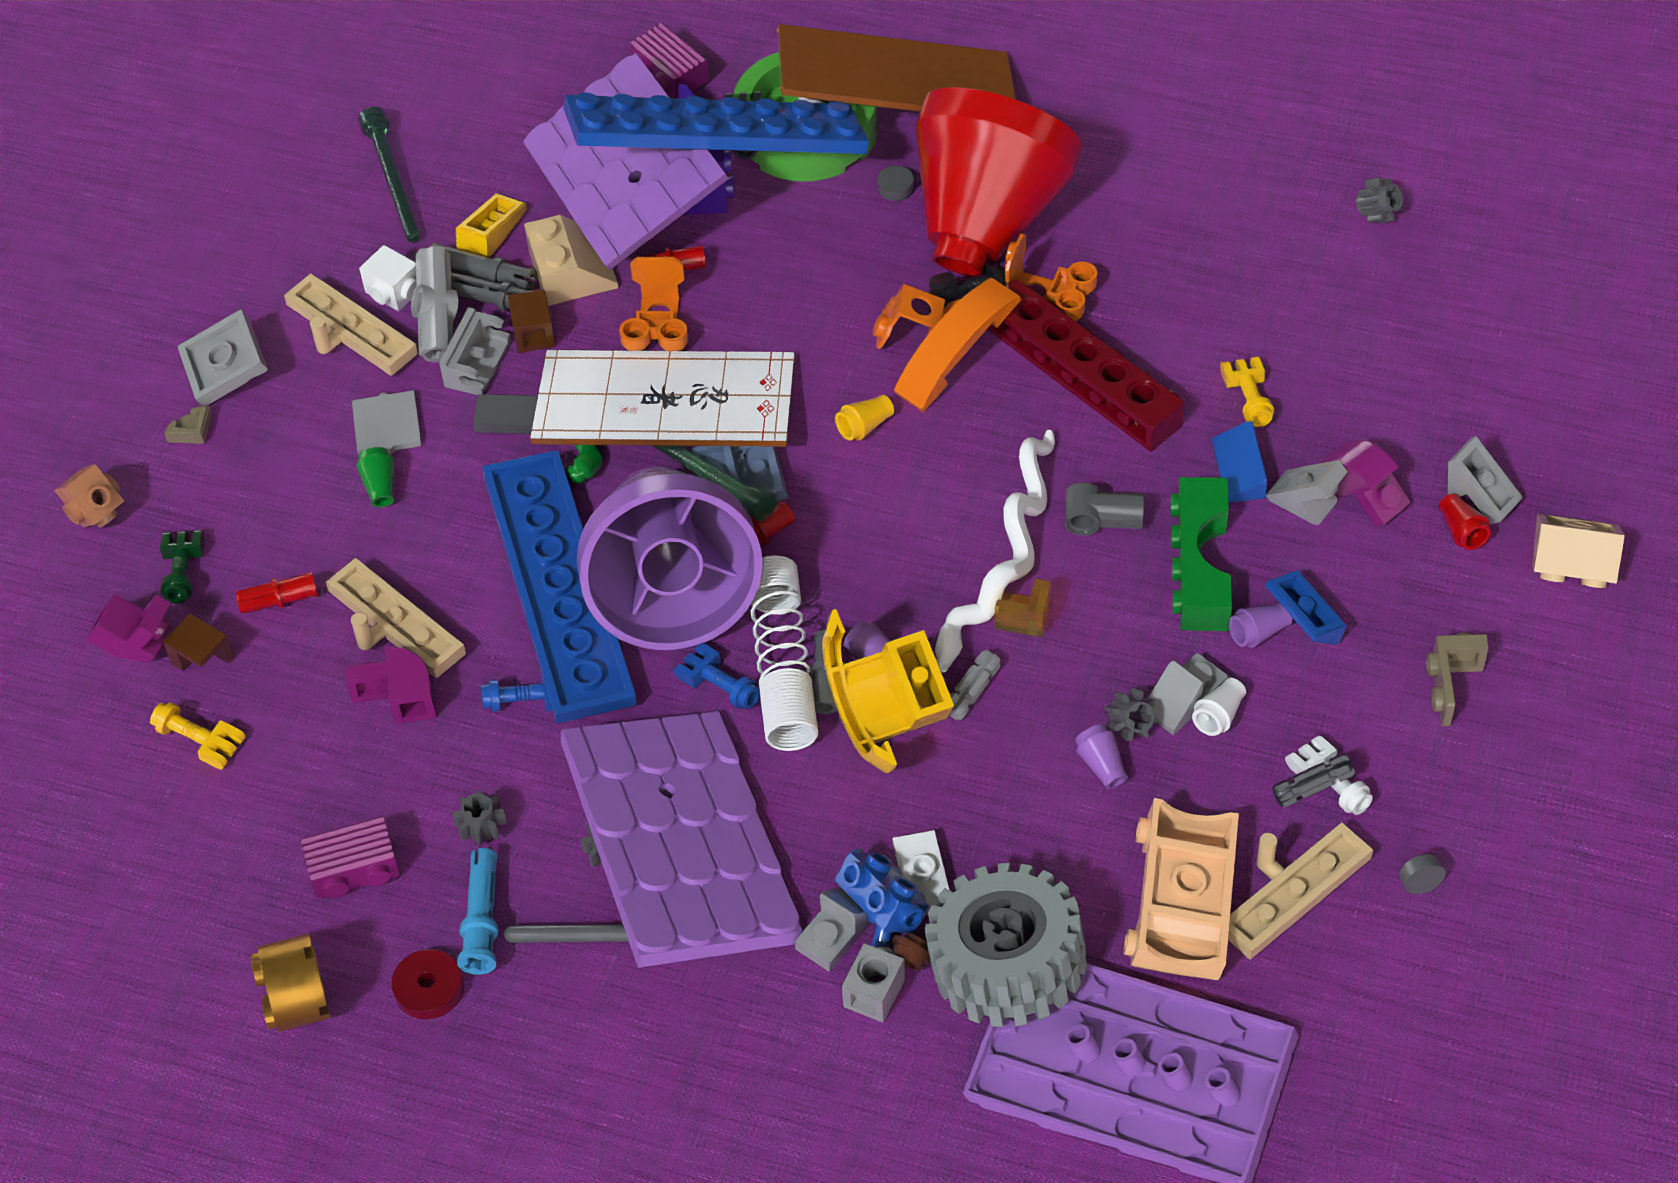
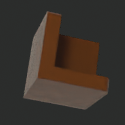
M541 289L508 295L518 353L555 347L546 291Z
M189 614L163 641L171 664L183 672L191 663L200 667L204 666L213 655L226 662H229L234 657L227 635L192 614Z

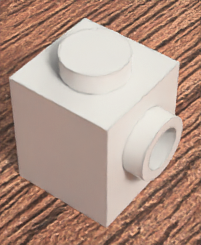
M383 245L359 268L364 290L377 303L381 305L386 304L399 312L409 301H412V295L417 286L416 263Z

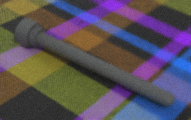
M623 924L512 925L504 931V937L510 943L629 942Z

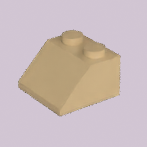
M562 215L524 223L529 254L534 269L537 271L540 288L546 291L548 306L618 288L613 268L609 270L604 265L576 221Z
M1538 513L1532 561L1534 572H1540V578L1548 581L1565 582V576L1582 578L1581 584L1585 586L1606 588L1607 582L1617 583L1625 535L1618 524Z

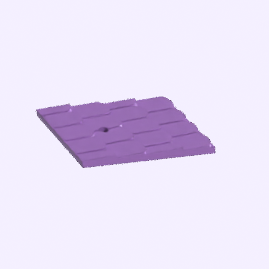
M636 53L621 60L616 64L612 72L604 78L591 83L584 91L596 96L627 94L632 97L650 98L653 95L668 97ZM563 106L550 120L533 128L523 140L525 146L581 228L583 234L609 270L729 179L708 149L577 146Z
M719 711L701 713V715L689 714L663 717L661 720L655 718L623 722V724L612 723L586 726L583 729H580V727L562 729L561 745L638 968L795 944V940L802 933L799 915L781 876L780 864L756 812V802L739 766V757Z
M1087 964L1085 975L1080 974L1081 985L1077 992L1074 993L1067 990L1069 1001L1061 1009L1054 1003L1048 1005L1050 1016L1039 1021L1036 1014L1032 1013L1026 1015L1027 1025L1016 1027L1014 1018H1004L1003 1027H993L989 1023L963 1091L968 1101L977 1103L984 1109L1038 1123L1042 1128L1115 1147L1122 1153L1176 1167L1180 1172L1219 1183H1252L1255 1169H1257L1266 1141L1267 1131L1270 1128L1279 1100L1280 1090H1282L1292 1059V1052H1294L1299 1037L1294 1026L1091 964Z

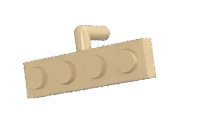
M311 273L284 295L286 305L310 321L316 349L321 354L329 353L342 342L390 376L394 375L418 354L416 343Z
M357 558L353 559L326 581L328 591L355 612L351 617V624L358 647L361 650L371 649L385 637L396 647L407 649L418 655L425 663L428 673L436 679L466 654L464 644Z
M1341 822L1285 869L1275 860L1276 836L1272 833L1263 834L1259 841L1257 867L1271 881L1230 914L1228 941L1251 960L1372 858L1373 849Z

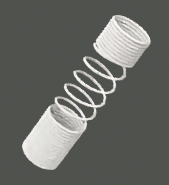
M773 555L762 557L761 582L756 596L751 603L753 606L751 618L755 622L753 626V635L757 639L755 653L759 657L757 670L761 674L759 689L765 741L771 747L778 750L793 751L812 744L818 737V726L812 679L808 675L810 667L805 662H801L808 655V649L800 644L805 639L806 632L802 628L797 627L804 620L803 614L795 610L801 604L797 565L789 558ZM755 609L765 613L758 620L755 618ZM795 612L800 617V620L795 625H782L771 628L759 623L770 614ZM757 626L768 631L759 637L757 635ZM796 629L802 633L801 639L795 643L773 645L761 640L773 631ZM760 643L764 644L765 646L771 647L767 649L762 655L759 652ZM797 646L804 650V655L798 660L774 662L764 658L768 652L776 648ZM762 660L773 664L764 672L761 669ZM800 664L806 667V672L794 668H784L767 674L777 666Z

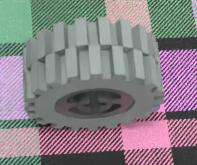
M1010 863L998 864V872L988 874L986 866L974 869L976 878L968 881L963 874L954 880L955 892L944 888L938 895L940 907L931 906L928 912L930 924H926L925 927L935 982L943 999L949 998L951 1008L959 1015L967 1008L969 1020L980 1024L984 1015L989 1016L991 1026L1003 1027L1004 1018H1014L1015 1027L1027 1025L1026 1015L1035 1013L1040 1021L1050 1016L1048 1005L1052 1003L1061 1009L1069 1002L1067 990L1076 993L1081 985L1080 974L1085 975L1087 966L1085 958L1087 954L1079 908L1075 897L1070 898L1069 888L1062 881L1055 885L1053 874L1045 870L1038 877H1035L1033 866L1021 864L1019 872H1011ZM984 933L985 941L978 943V939ZM1033 933L1032 937L1026 942L1025 934Z

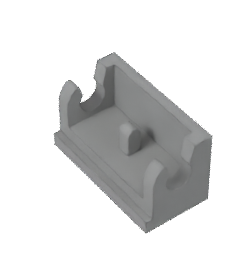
M468 307L439 362L444 387L475 395L485 394L511 343L509 333L494 330L490 327L501 328L504 320L494 315L477 312L474 308Z

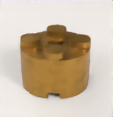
M310 933L257 946L258 952L250 954L251 966L257 987L266 985L268 994L261 996L268 1029L277 1027L278 1032L331 1018Z

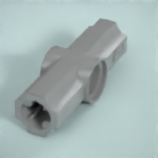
M438 246L419 249L416 253L417 286L414 289L411 301L412 316L418 318L419 355L425 361L439 362L453 337V321L458 310L457 291L451 289L450 253L446 252L445 248Z

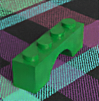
M1180 477L1178 493H1171L1170 517H1178V525H1171V549H1178L1179 557H1172V581H1179V590H1173L1172 614H1180V630L1229 631V620L1232 612L1231 574L1211 566L1199 551L1209 540L1226 534L1229 511L1228 478Z

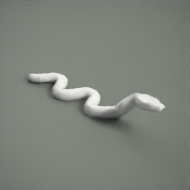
M1052 430L1046 431L1043 440L1029 437L1021 444L1019 461L1028 495L1021 492L1012 493L1006 499L1003 508L1004 526L1013 549V559L997 564L987 573L983 579L976 604L955 607L947 615L946 622L940 629L935 645L936 661L941 672H946L963 648L961 639L962 626L988 622L998 611L1007 585L1027 575L1034 566V549L1025 523L1024 514L1037 516L1046 508L1047 492L1036 455L1046 456L1053 451L1055 437Z

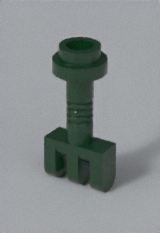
M194 530L193 539L190 542L187 531H178L177 542L173 543L172 532L162 533L161 554L163 560L172 559L171 574L165 576L161 581V593L172 604L186 602L193 593V582L187 577V566L189 558L203 557V530Z

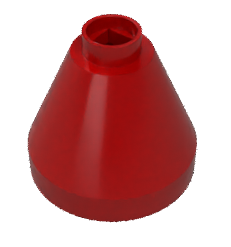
M959 87L940 88L929 92L924 99L916 123V136L927 237L936 246L932 256L933 262L957 274L973 277L981 275L985 262L997 261L1008 249L1010 243L1016 241L1019 235L1027 229L1072 180L1083 147L1079 136L1054 116L1034 106L1000 94Z

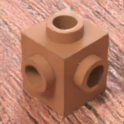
M96 464L84 466L54 490L65 504L62 506V509L66 516L74 524L78 525L80 523L82 527L95 524L99 528L104 526L118 515L115 508L124 502L118 494L121 491L118 483L108 473L103 474Z

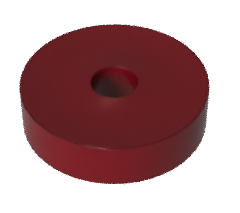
M426 949L408 955L398 964L392 976V990L398 1006L404 1013L417 1019H434L447 1014L458 1004L463 994L464 982L457 962L449 954L439 950ZM426 981H434L431 987H421Z

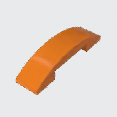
M992 277L971 290L943 316L920 344L901 374L894 392L924 413L948 385L945 379L947 374L991 324L997 328L1021 301L1020 296Z

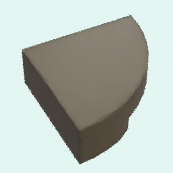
M210 406L190 409L191 413L177 421L174 419L168 425L164 434L167 443L205 444L212 417Z

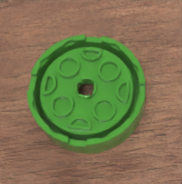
M779 52L771 54L752 65L738 81L733 98L739 99V92H746L747 101H753L754 91H761V99H771L776 102H794L799 97L786 96L781 93ZM822 100V101H825L826 104H828L829 102H831V101H828V100ZM845 103L851 105L869 140L866 154L758 151L751 159L760 165L762 172L784 180L818 181L838 176L845 172L846 166L857 159L862 161L872 150L878 134L877 106Z

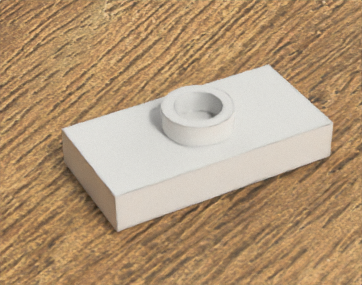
M934 830L892 838L901 877L915 884L918 889L917 891L924 894L926 902L929 904L924 916L928 915L932 905L940 907L938 895L944 888L949 890Z

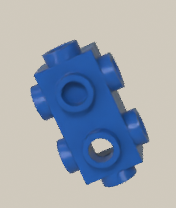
M855 849L846 856L835 881L867 913V920L870 923L876 924L871 946L875 948H889L892 932H909L913 934L917 926L922 922L929 904L926 902L924 894L917 891L916 885L908 879L901 877L900 870L892 866V861L885 855L875 851L867 854L863 849Z

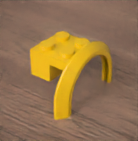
M834 609L827 622L822 641L825 670L835 705L847 734L858 753L882 772L890 773L897 766L890 744L886 741L879 747L875 743L946 719L954 708L953 701L924 630L887 642L881 652L843 665L841 640L845 630L837 609Z

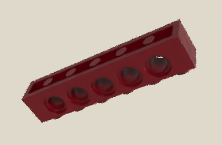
M1015 279L1006 286L1019 295L1021 301L997 328L991 324L987 328L989 332L1150 452L1183 426L1185 402L1176 392L1166 389L1155 381L1146 370L1136 367L1124 358L1119 350L1106 345L1090 329L1083 328L1072 320L1063 309L1053 306L1042 298L1034 288L1027 287L1018 279Z

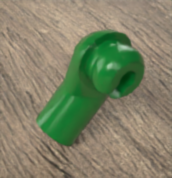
M575 445L579 455L574 459V464L567 469V475L574 483L582 484L586 479H591L602 467L603 459L597 445Z

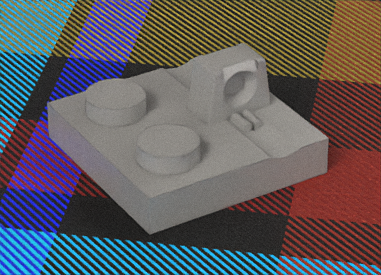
M242 309L177 346L195 399L201 406L211 404L247 383L251 378L268 371L250 319Z

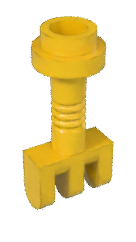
M1260 357L1250 358L1251 368L1249 369L1244 359L1236 360V371H1233L1229 361L1221 362V374L1226 387L1240 386L1247 402L1242 409L1245 421H1252L1254 427H1263L1269 424L1274 414L1273 404L1268 398L1261 397L1256 383H1262L1265 380V370Z
M172 702L158 704L150 719V723L155 726L156 732L162 735H167L173 730L201 744L202 746L198 750L199 760L221 770L228 761L216 751L232 757L237 748L228 740L241 744L246 738L241 730L222 720L219 721L213 731L190 722V720L180 716V707Z

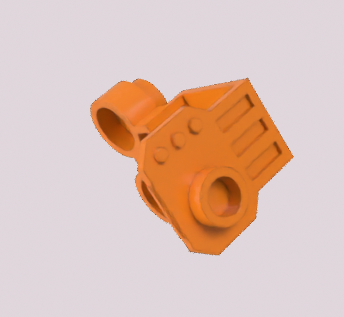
M1021 233L1017 242L1012 241L1007 250L1005 286L1015 279H1018L1026 286L1032 284L1041 285L1046 290L1042 298L1055 305V307L1063 309L1075 322L1078 321L1085 313V296L1096 288V267L1085 261L1075 262L1068 269L1059 267L1053 280L1024 273L1023 260L1026 251V234Z
M636 257L630 262L632 280L641 286V309L636 311V318L627 319L620 325L621 344L628 351H643L651 339H658L660 347L665 351H682L688 343L687 326L682 320L677 319L680 298L678 285L685 279L683 262L675 257ZM661 305L667 307L670 311L649 310L654 306Z
M903 284L896 296L893 295L875 322L873 328V335L877 337L875 347L878 349L882 348L900 316L928 326L929 334L943 316L961 299L951 301L944 307L945 299ZM922 299L926 301L931 308V313L929 315H920L915 312L911 305L912 300Z

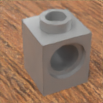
M864 943L842 985L843 1007L884 1023L905 981L904 958L899 957L889 948H875ZM873 976L884 978V980L877 983L867 981L868 978Z

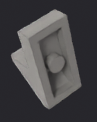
M1477 436L1471 437L1448 461V495L1453 493L1459 496L1467 494L1480 512L1489 520L1490 525L1501 522L1523 498Z
M1340 460L1288 469L1265 496L1270 502L1312 524L1319 525L1337 503V498L1334 494L1339 488L1338 483L1348 471Z
M1198 653L1183 666L1176 661H1171L1148 697L1156 701L1153 710L1155 717L1159 719L1157 723L1174 736L1192 719L1195 703L1222 685L1229 676Z
M841 887L829 889L820 894L821 911L795 940V950L831 972L871 924L867 920V913Z

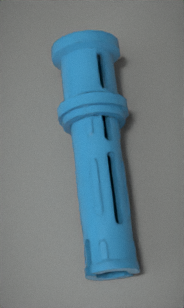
M478 848V852L473 850L470 854L468 910L466 918L460 924L463 949L458 955L457 966L460 970L474 975L487 974L496 968L493 940L498 936V925L493 919L498 854L488 848Z

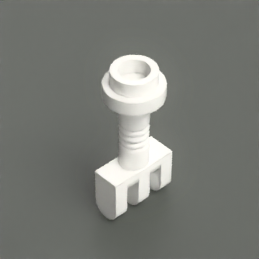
M1317 736L1311 740L1312 747L1308 744L1303 745L1298 749L1300 756L1293 752L1285 757V761L1288 767L1298 774L1321 762H1324L1325 765L1329 764V759L1337 755V750L1322 736ZM1339 778L1333 780L1334 785L1331 787L1340 795L1339 806L1345 812H1352L1358 815L1370 806L1373 797L1370 794L1369 787L1364 782L1356 781L1351 783L1348 779L1340 782Z

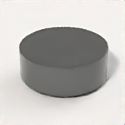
M897 165L884 168L877 176L879 194L890 201L906 199L912 194L914 189L912 172L903 166Z
M1423 854L1406 862L1400 870L1399 878L1408 893L1422 894L1436 888L1444 880L1446 872L1437 856Z

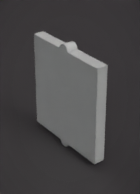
M414 390L388 395L382 392L379 396L352 400L358 456L362 451L372 447L385 448L389 451V454H392L395 450L422 446Z

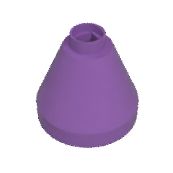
M653 466L640 469L629 475L590 516L578 544L577 569L585 603L591 614L604 629L622 641L638 647L653 650H677L693 647L719 636L743 616L753 602L761 582L762 553L753 522L748 512L731 493L708 480L667 467Z

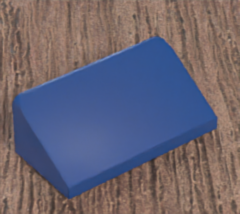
M1253 422L1242 423L1213 437L1211 442L1220 478H1228V503L1264 499L1267 478Z
M1298 570L1266 581V588L1313 642L1330 645L1340 643L1347 625Z

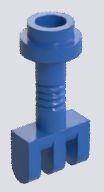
M704 643L694 648L696 655L689 653L683 659L686 666L678 664L672 670L679 680L694 689L705 679L720 687V689L730 694V704L738 709H751L760 698V689L757 687L755 680L747 676L737 680L721 671V669L717 668L722 663L719 652Z
M542 674L540 684L498 687L497 679L488 680V684H481L480 686L482 708H490L491 712L500 711V703L528 701L529 699H544L545 712L552 711Z

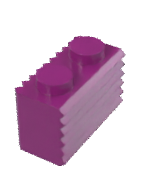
M660 22L659 26H655L653 30L649 29L648 33H643L642 37L638 36L636 40L633 39L630 43L632 55L636 53L670 98L679 99V84H686L692 92L710 81L708 60L664 23Z
M384 815L300 839L316 898L322 899L324 896L328 898L340 897L346 894L349 889L355 890L358 886L364 887L366 884L369 886H379L388 882L391 877L397 878L400 875Z

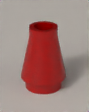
M1449 494L1440 501L1439 510L1442 512L1457 546L1463 547L1466 550H1475L1488 541L1491 530L1489 528V520L1463 501L1458 494Z

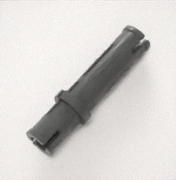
M437 242L431 245L443 247L446 252L450 253L451 270L501 284L504 281L513 282L516 287L530 291L535 287V284L522 280L524 277L537 281V271L535 269L510 264L507 259L502 257L491 259L441 245Z
M451 272V289L457 291L458 296L497 305L499 310L506 312L510 310L508 295L530 291L518 288L513 282L504 281L501 284Z

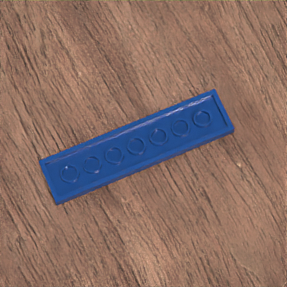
M586 92L579 93L578 95H565L563 109L577 146L866 154L869 143L851 105L843 102L831 101L828 104L811 103L806 100L776 102L771 99L741 101L732 97L722 100H705L698 96L674 99L663 95H653L650 98L632 97L627 94L596 96Z
M558 450L482 466L486 489L556 724L636 706V694L618 638L597 622L587 607L582 594L577 569V550L583 527Z

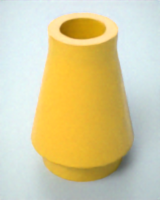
M886 395L846 404L836 414L835 423L838 431L846 440H862L886 418L894 414V407Z

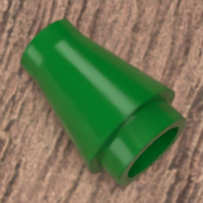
M372 447L362 451L358 456L359 461L356 463V469L370 497L371 505L376 508L390 506L394 502V458L389 455L387 449L382 447Z

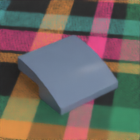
M697 446L692 448L698 477L713 482L727 490L745 509L761 507L789 498L776 447Z

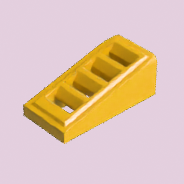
M497 193L494 194L456 227L457 249L490 258L526 212L527 205L524 202Z

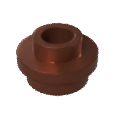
M907 932L905 937L900 935L894 936L892 950L899 957L904 958L905 966L912 970L920 971L924 964L928 965L931 962L930 955L927 952V943L923 939Z

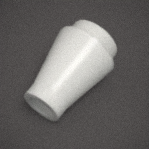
M1227 678L1222 685L1197 701L1192 714L1195 726L1201 732L1210 736L1226 732L1230 728L1241 700L1246 695L1245 686L1235 678Z

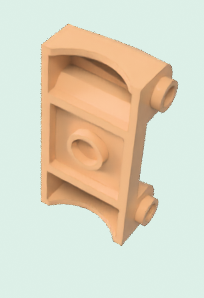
M1154 798L1147 818H1139L1135 841L1143 844L1142 852L1146 853L1139 920L1135 930H1127L1123 954L1131 956V966L1163 973L1219 981L1226 965L1239 813L1228 812L1211 816L1194 815L1175 809L1163 799Z

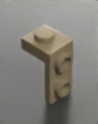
M1459 633L1456 635L1436 636L1433 652L1427 653V676L1434 677L1436 686L1432 687L1431 690L1433 712L1440 713L1441 726H1451L1455 708L1450 672H1478L1484 670L1489 649L1486 634L1471 635L1469 633Z

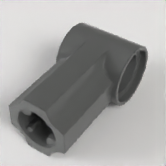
M1091 483L1073 484L1066 490L1065 527L1070 533L1081 536L1091 535L1097 532L1100 527L1142 529L1144 496L1137 493L1101 492L1097 486Z

